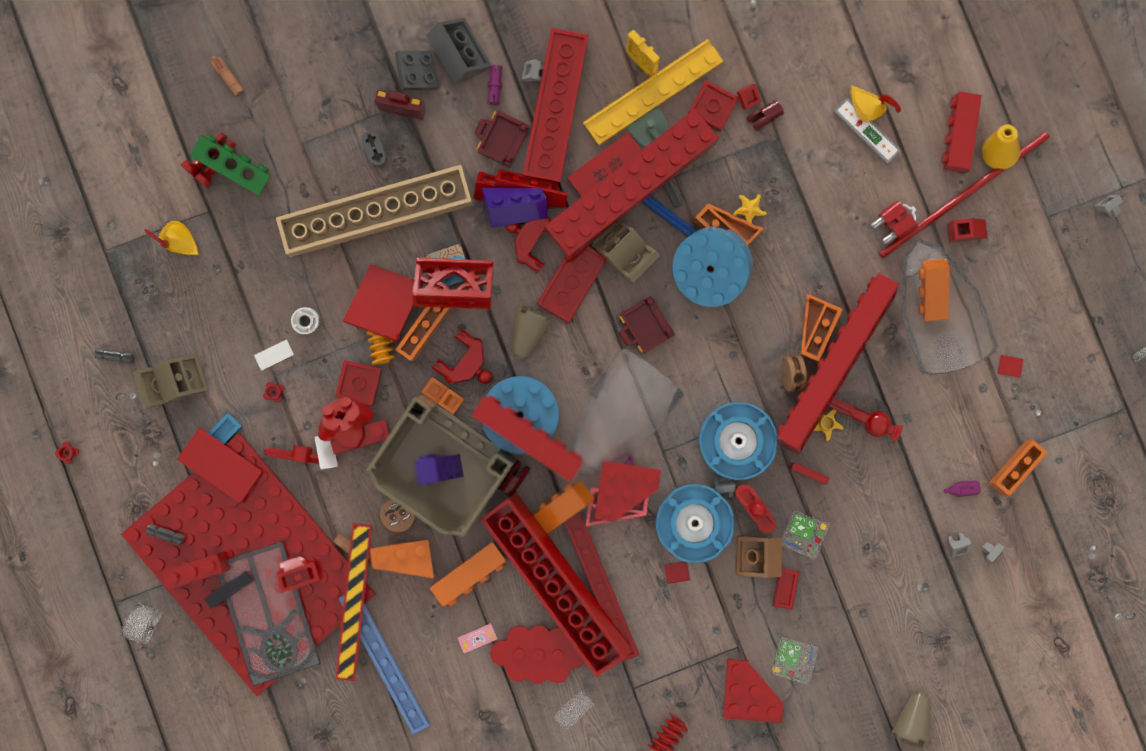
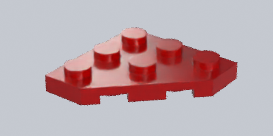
M603 461L594 519L614 522L659 489L661 470Z
M727 659L723 718L782 723L783 702L748 661Z

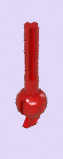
M834 397L829 405L830 408L864 423L865 429L872 436L882 437L887 434L895 443L901 435L904 425H892L889 416L882 411H874L869 414Z

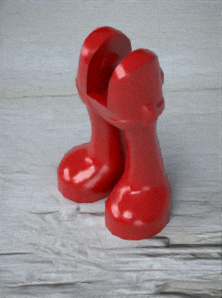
M220 133L215 137L217 139L216 143L221 146L227 140V136L224 133ZM231 140L226 143V145L235 149L236 143ZM212 148L210 150V156L212 157L214 154H216L217 156L214 159H218L220 155L219 151L215 148ZM198 160L194 162L183 161L180 164L207 189L210 187L211 179L216 172L215 170L207 167L204 171L200 172L205 164Z

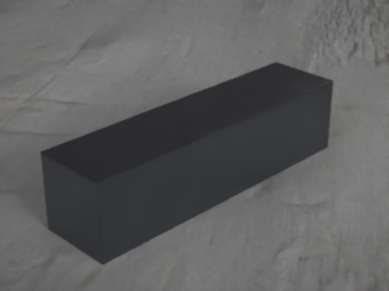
M247 570L204 598L209 608L212 609L253 582L254 579Z

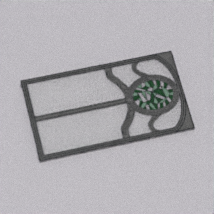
M283 541L227 559L230 570L218 574L222 586L247 570L254 579L253 582L226 599L252 686H257L258 684L321 664L298 589L281 593L275 574L279 571L280 563L288 560Z

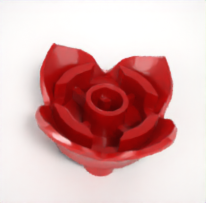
M349 397L336 400L322 409L323 415L318 428L319 439L326 442L334 438L344 447L357 448L363 437L362 425L369 423L374 413L366 405L353 402Z

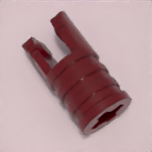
M775 99L773 102L749 115L746 119L749 123L760 119L753 125L754 130L757 131L784 115V110L778 100Z
M519 460L515 462L504 478V481L498 487L499 490L510 497L516 493V490L520 487V484H522L531 469L525 466L518 476L515 477L522 465Z

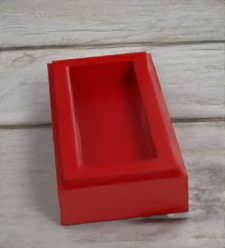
M796 462L790 464V470L819 483L828 484L830 479L828 476Z
M782 568V577L777 578L772 606L793 609L799 571Z

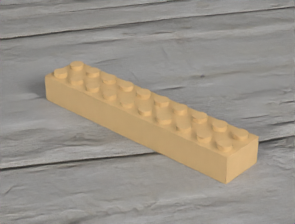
M461 165L279 216L276 217L285 253L291 258L473 206L463 168Z

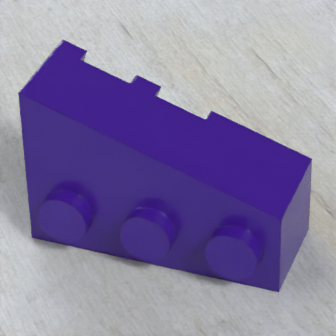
M482 188L483 207L491 228L548 218L547 199L542 188Z
M430 454L419 456L420 460L415 461L419 485L464 477L460 454L442 457Z

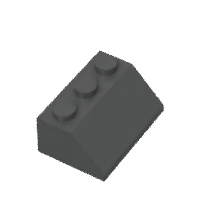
M465 18L439 22L426 35L454 84L467 81L491 66Z

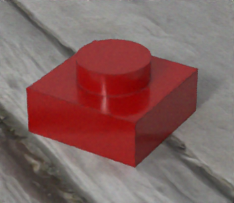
M750 84L737 91L742 109L747 110L762 102L756 84Z

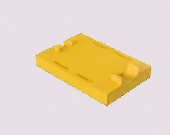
M633 29L627 36L626 53L649 77H652L657 73L660 57L653 51L654 48L652 46L648 47L644 43L646 39L644 37L641 38Z

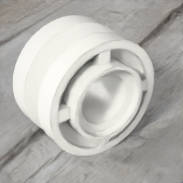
M299 308L293 313L291 324L296 332L310 334L319 327L320 317L312 308ZM304 315L310 318L308 326H304L301 323V318Z

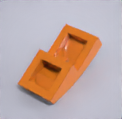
M432 376L421 390V393L453 415L464 401L461 396Z

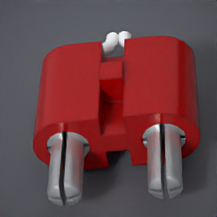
M896 201L878 214L879 219L873 222L871 227L875 230L884 224L890 229V234L883 239L885 244H888L893 239L900 240L917 228L916 209L914 206L909 207ZM905 207H906L908 210H912V216H911L910 214L908 215V213L906 212L907 210L905 209Z

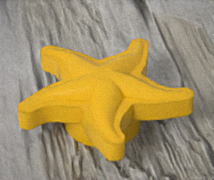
M759 194L751 201L743 195H739L738 198L742 202V207L733 213L734 216H745L746 221L751 224L754 216H765L767 214L766 211H761L758 207L761 198Z
M834 409L827 415H823L814 430L822 431L825 434V441L830 440L833 429L843 430L844 428L835 421L834 414L837 411Z

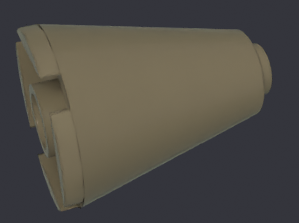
M517 305L512 342L514 357L525 360L526 357L530 358L552 322L553 316L548 314L546 317L542 315L543 311L524 305L521 308L520 305Z
M916 691V694L911 693L890 737L893 739L900 737L903 743L921 748L925 746L929 749L931 699L927 697V693Z

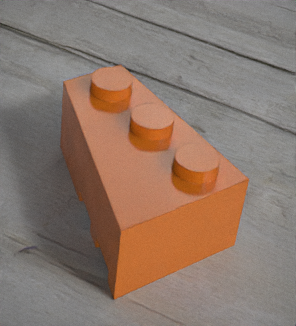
M709 203L693 220L701 229L716 226V228L731 230L738 234L747 245L764 229L742 218L735 217Z
M807 294L801 357L819 364L843 309Z
M428 539L370 548L371 567L374 569L434 578Z

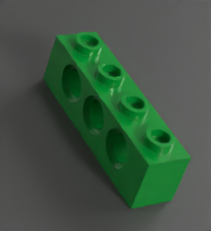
M209 134L206 136L201 135L190 156L259 196L271 176L268 173L269 169L261 164L258 166L251 163L252 159L243 154L241 156L235 154V149L226 144L221 146L216 143L217 139ZM212 148L219 151L218 159H213L210 156ZM229 158L236 160L237 166L235 169L227 166ZM246 168L253 170L254 177L252 179L245 177L244 170Z

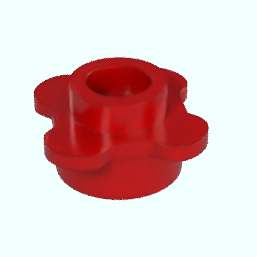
M268 382L263 394L264 399H271L276 403L281 402V395L285 387L282 384L275 385L273 382Z
M68 441L63 442L62 446L55 452L56 457L63 460L65 464H71L72 459L79 454V450L73 448Z

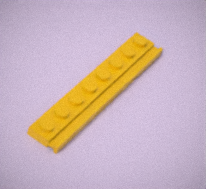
M707 39L583 122V125L587 128L597 145L600 146L721 65L723 59L711 45L709 39Z

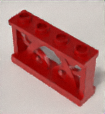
M416 258L414 287L412 291L413 306L491 309L494 274L493 261ZM422 273H428V277L431 280L424 278ZM454 274L466 281L465 284L459 286L456 290H449L445 284L441 283V281ZM481 275H486L484 280L476 282L481 278ZM420 281L427 284L425 289H420ZM487 284V290L480 291L479 286Z

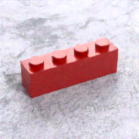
M959 91L951 98L950 108H952V114L949 115L947 121L949 134H946L944 145H947L941 161L944 164L943 170L967 173L971 170L982 95Z

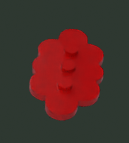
M535 625L530 630L525 626H515L509 631L507 640L495 642L490 651L492 661L497 665L506 666L508 677L516 682L524 681L528 678L535 684H541L547 679L553 683H562L568 678L570 669L580 668L585 663L559 627L549 631L543 625Z

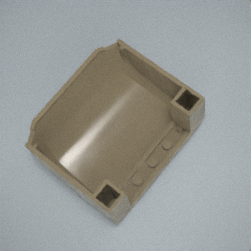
M419 395L414 397L366 471L369 472L375 487L380 492L438 532L464 537L517 459L509 452L497 447L490 439L430 398ZM436 454V457L460 454L464 477L419 485L415 461L420 460L419 456Z

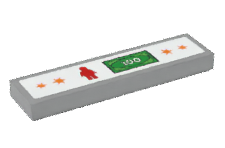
M848 98L833 111L886 165L901 151L872 121L864 122L859 119L854 110L853 103Z

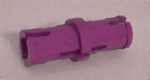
M491 65L490 81L487 86L489 87L487 103L492 105L493 97H495L494 105H499L503 67L498 65L497 73H495L496 65Z

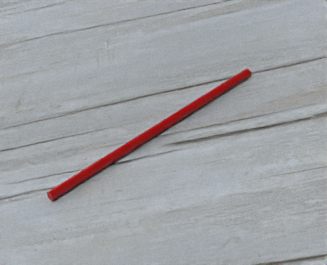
M1044 132L1023 147L1018 160L1049 139L1050 135ZM996 168L917 224V228L900 240L896 239L878 252L882 259L1005 170Z

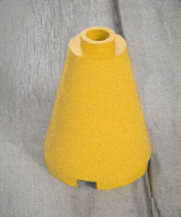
M1003 125L985 140L982 145L981 154L985 164L993 169L999 168L1002 170L1015 165L1021 153L1016 128L1012 125Z

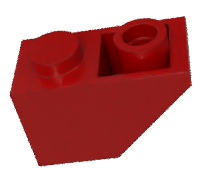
M985 219L953 220L947 224L949 243L988 238Z

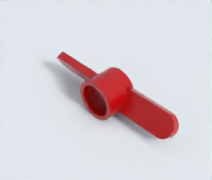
M293 445V451L276 448L265 449L267 457L319 464L318 455L312 454L313 448Z

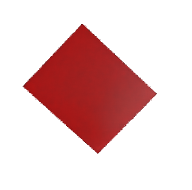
M1001 355L998 373L1020 378L1024 359Z
M687 562L664 565L667 584L690 580Z

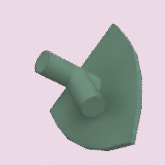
M657 107L628 126L627 129L638 143L646 147L667 131L669 127L663 113Z

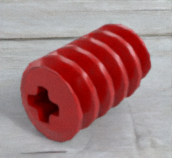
M669 713L673 719H665L668 726H660L664 732L657 731L656 734L659 739L652 738L654 746L647 745L653 751H674L675 748L672 744L678 745L679 741L677 738L683 739L684 737L681 731L688 732L686 724L674 714Z

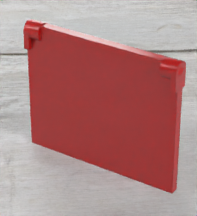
M370 264L343 322L397 342L413 308L412 291L414 279ZM420 281V289H422L423 283Z

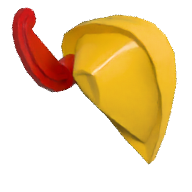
M850 86L854 110L862 121L871 122L880 118L887 109L885 102L895 107L897 113L901 112L899 103L893 97L887 94L878 97L861 88Z
M179 221L167 223L161 230L159 237L148 229L144 230L145 233L159 242L163 248L173 253L199 255L192 233Z

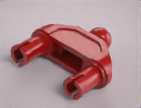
M549 217L526 222L522 228L519 223L505 225L508 233L518 234L514 240L517 263L527 265L536 273L540 272L545 263L532 256L530 251L540 235L545 233V225L552 221Z
M463 328L460 329L459 333L464 338L457 333L455 339L468 347L467 353L453 369L440 359L435 363L441 366V368L434 364L432 369L442 375L447 384L472 380L475 375L478 376V381L481 384H489L493 379L492 373L489 370L481 369L484 365L482 340L477 337L474 338Z
M738 486L735 491L737 500L742 503L762 533H772L776 528V521L766 505L750 486Z

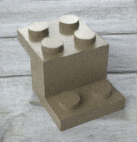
M621 220L590 243L591 247L603 255L614 270L633 283L660 257L656 250L644 242L635 229Z
M197 354L164 360L153 367L132 372L144 409L175 403L189 395L208 391Z

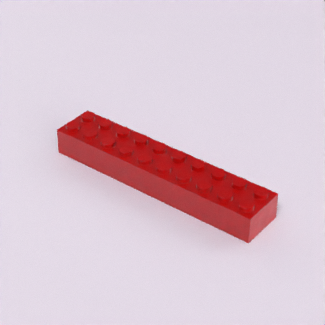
M693 109L545 225V232L566 258L570 260L714 147L719 137L700 114Z
M880 273L876 277H872L868 282L866 294L862 293L860 295L856 310L852 309L847 317V325L841 326L837 333L836 343L832 342L830 344L826 359L822 358L817 366V374L811 375L807 382L806 392L802 391L797 398L796 408L792 407L790 409L786 424H781L776 433L778 434L779 444L797 455L801 453L898 294L899 284Z
M517 492L480 519L595 677H598L628 656L632 650Z

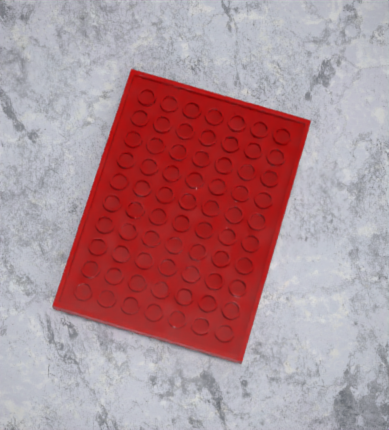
M238 434L226 445L264 471L242 503H238L203 477L193 472L121 535L165 588L166 585L161 571L221 552H225L226 559H230L282 542L288 560L302 556L305 560L314 562L320 581L297 588L314 646L316 647L341 625L343 606L339 598L345 595L348 560L242 434ZM152 524L158 526V528L161 527L173 531L175 534H182L185 536L182 545L173 544V541L167 542L155 536L147 535L146 529L148 525ZM279 547L252 556L274 628L282 624L291 611L298 609L293 590L281 593L275 574L279 571L280 563L284 562ZM248 558L229 563L230 570L222 573L225 584L247 570L254 579ZM218 574L168 590L256 697L279 679L276 678L252 686L226 600L212 609L209 608L204 598L222 587ZM255 580L230 596L239 628L250 626L258 630L270 629ZM367 582L364 598L365 604L376 595ZM301 615L294 616L289 625L284 629L294 640L299 632H306ZM249 632L241 634L246 651L250 648H255L261 652L263 636H257ZM304 635L300 636L298 640L295 664L311 651L308 638ZM280 638L274 641L272 645L274 646L277 642H279ZM276 645L274 648L278 649L280 645ZM255 652L249 654L248 658L251 668L255 672L260 674L280 673L271 670L265 664L263 658ZM277 653V657H276V660H277V661H278V658H279V655H280L279 653ZM285 655V657H287V659H291V658H292V656H286V655Z

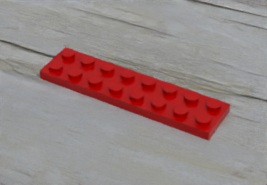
M551 28L523 176L556 183L561 182L589 35Z

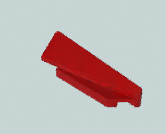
M499 169L497 177L479 171L473 198L474 200L483 201L482 188H542L547 199V206L564 208L568 193L559 191L556 182Z

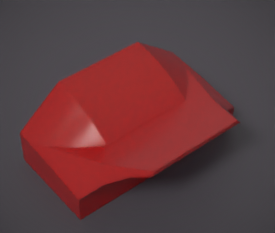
M302 556L281 562L279 571L275 574L281 593L320 581L314 562H309Z

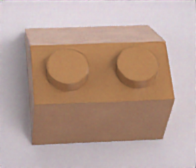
M738 536L736 575L763 578L782 577V538Z

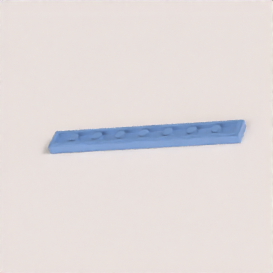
M344 596L339 598L342 606L344 604ZM364 603L360 639L412 735L429 727L430 723Z

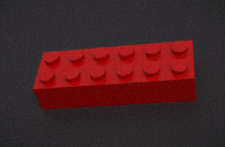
M484 395L471 416L571 482L584 463L581 460L583 456L574 450L571 453L565 450V444L557 439L555 442L548 438L550 436L549 433L541 428L538 431L532 428L534 424L525 417L522 420L516 417V411L508 406L504 409L500 406L501 402L492 395L489 398Z

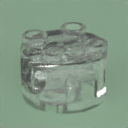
M138 600L135 604L137 607L135 610L132 609L120 636L141 645H147L155 633L152 630L153 626L156 627L157 623L159 624L164 613L160 612V609Z

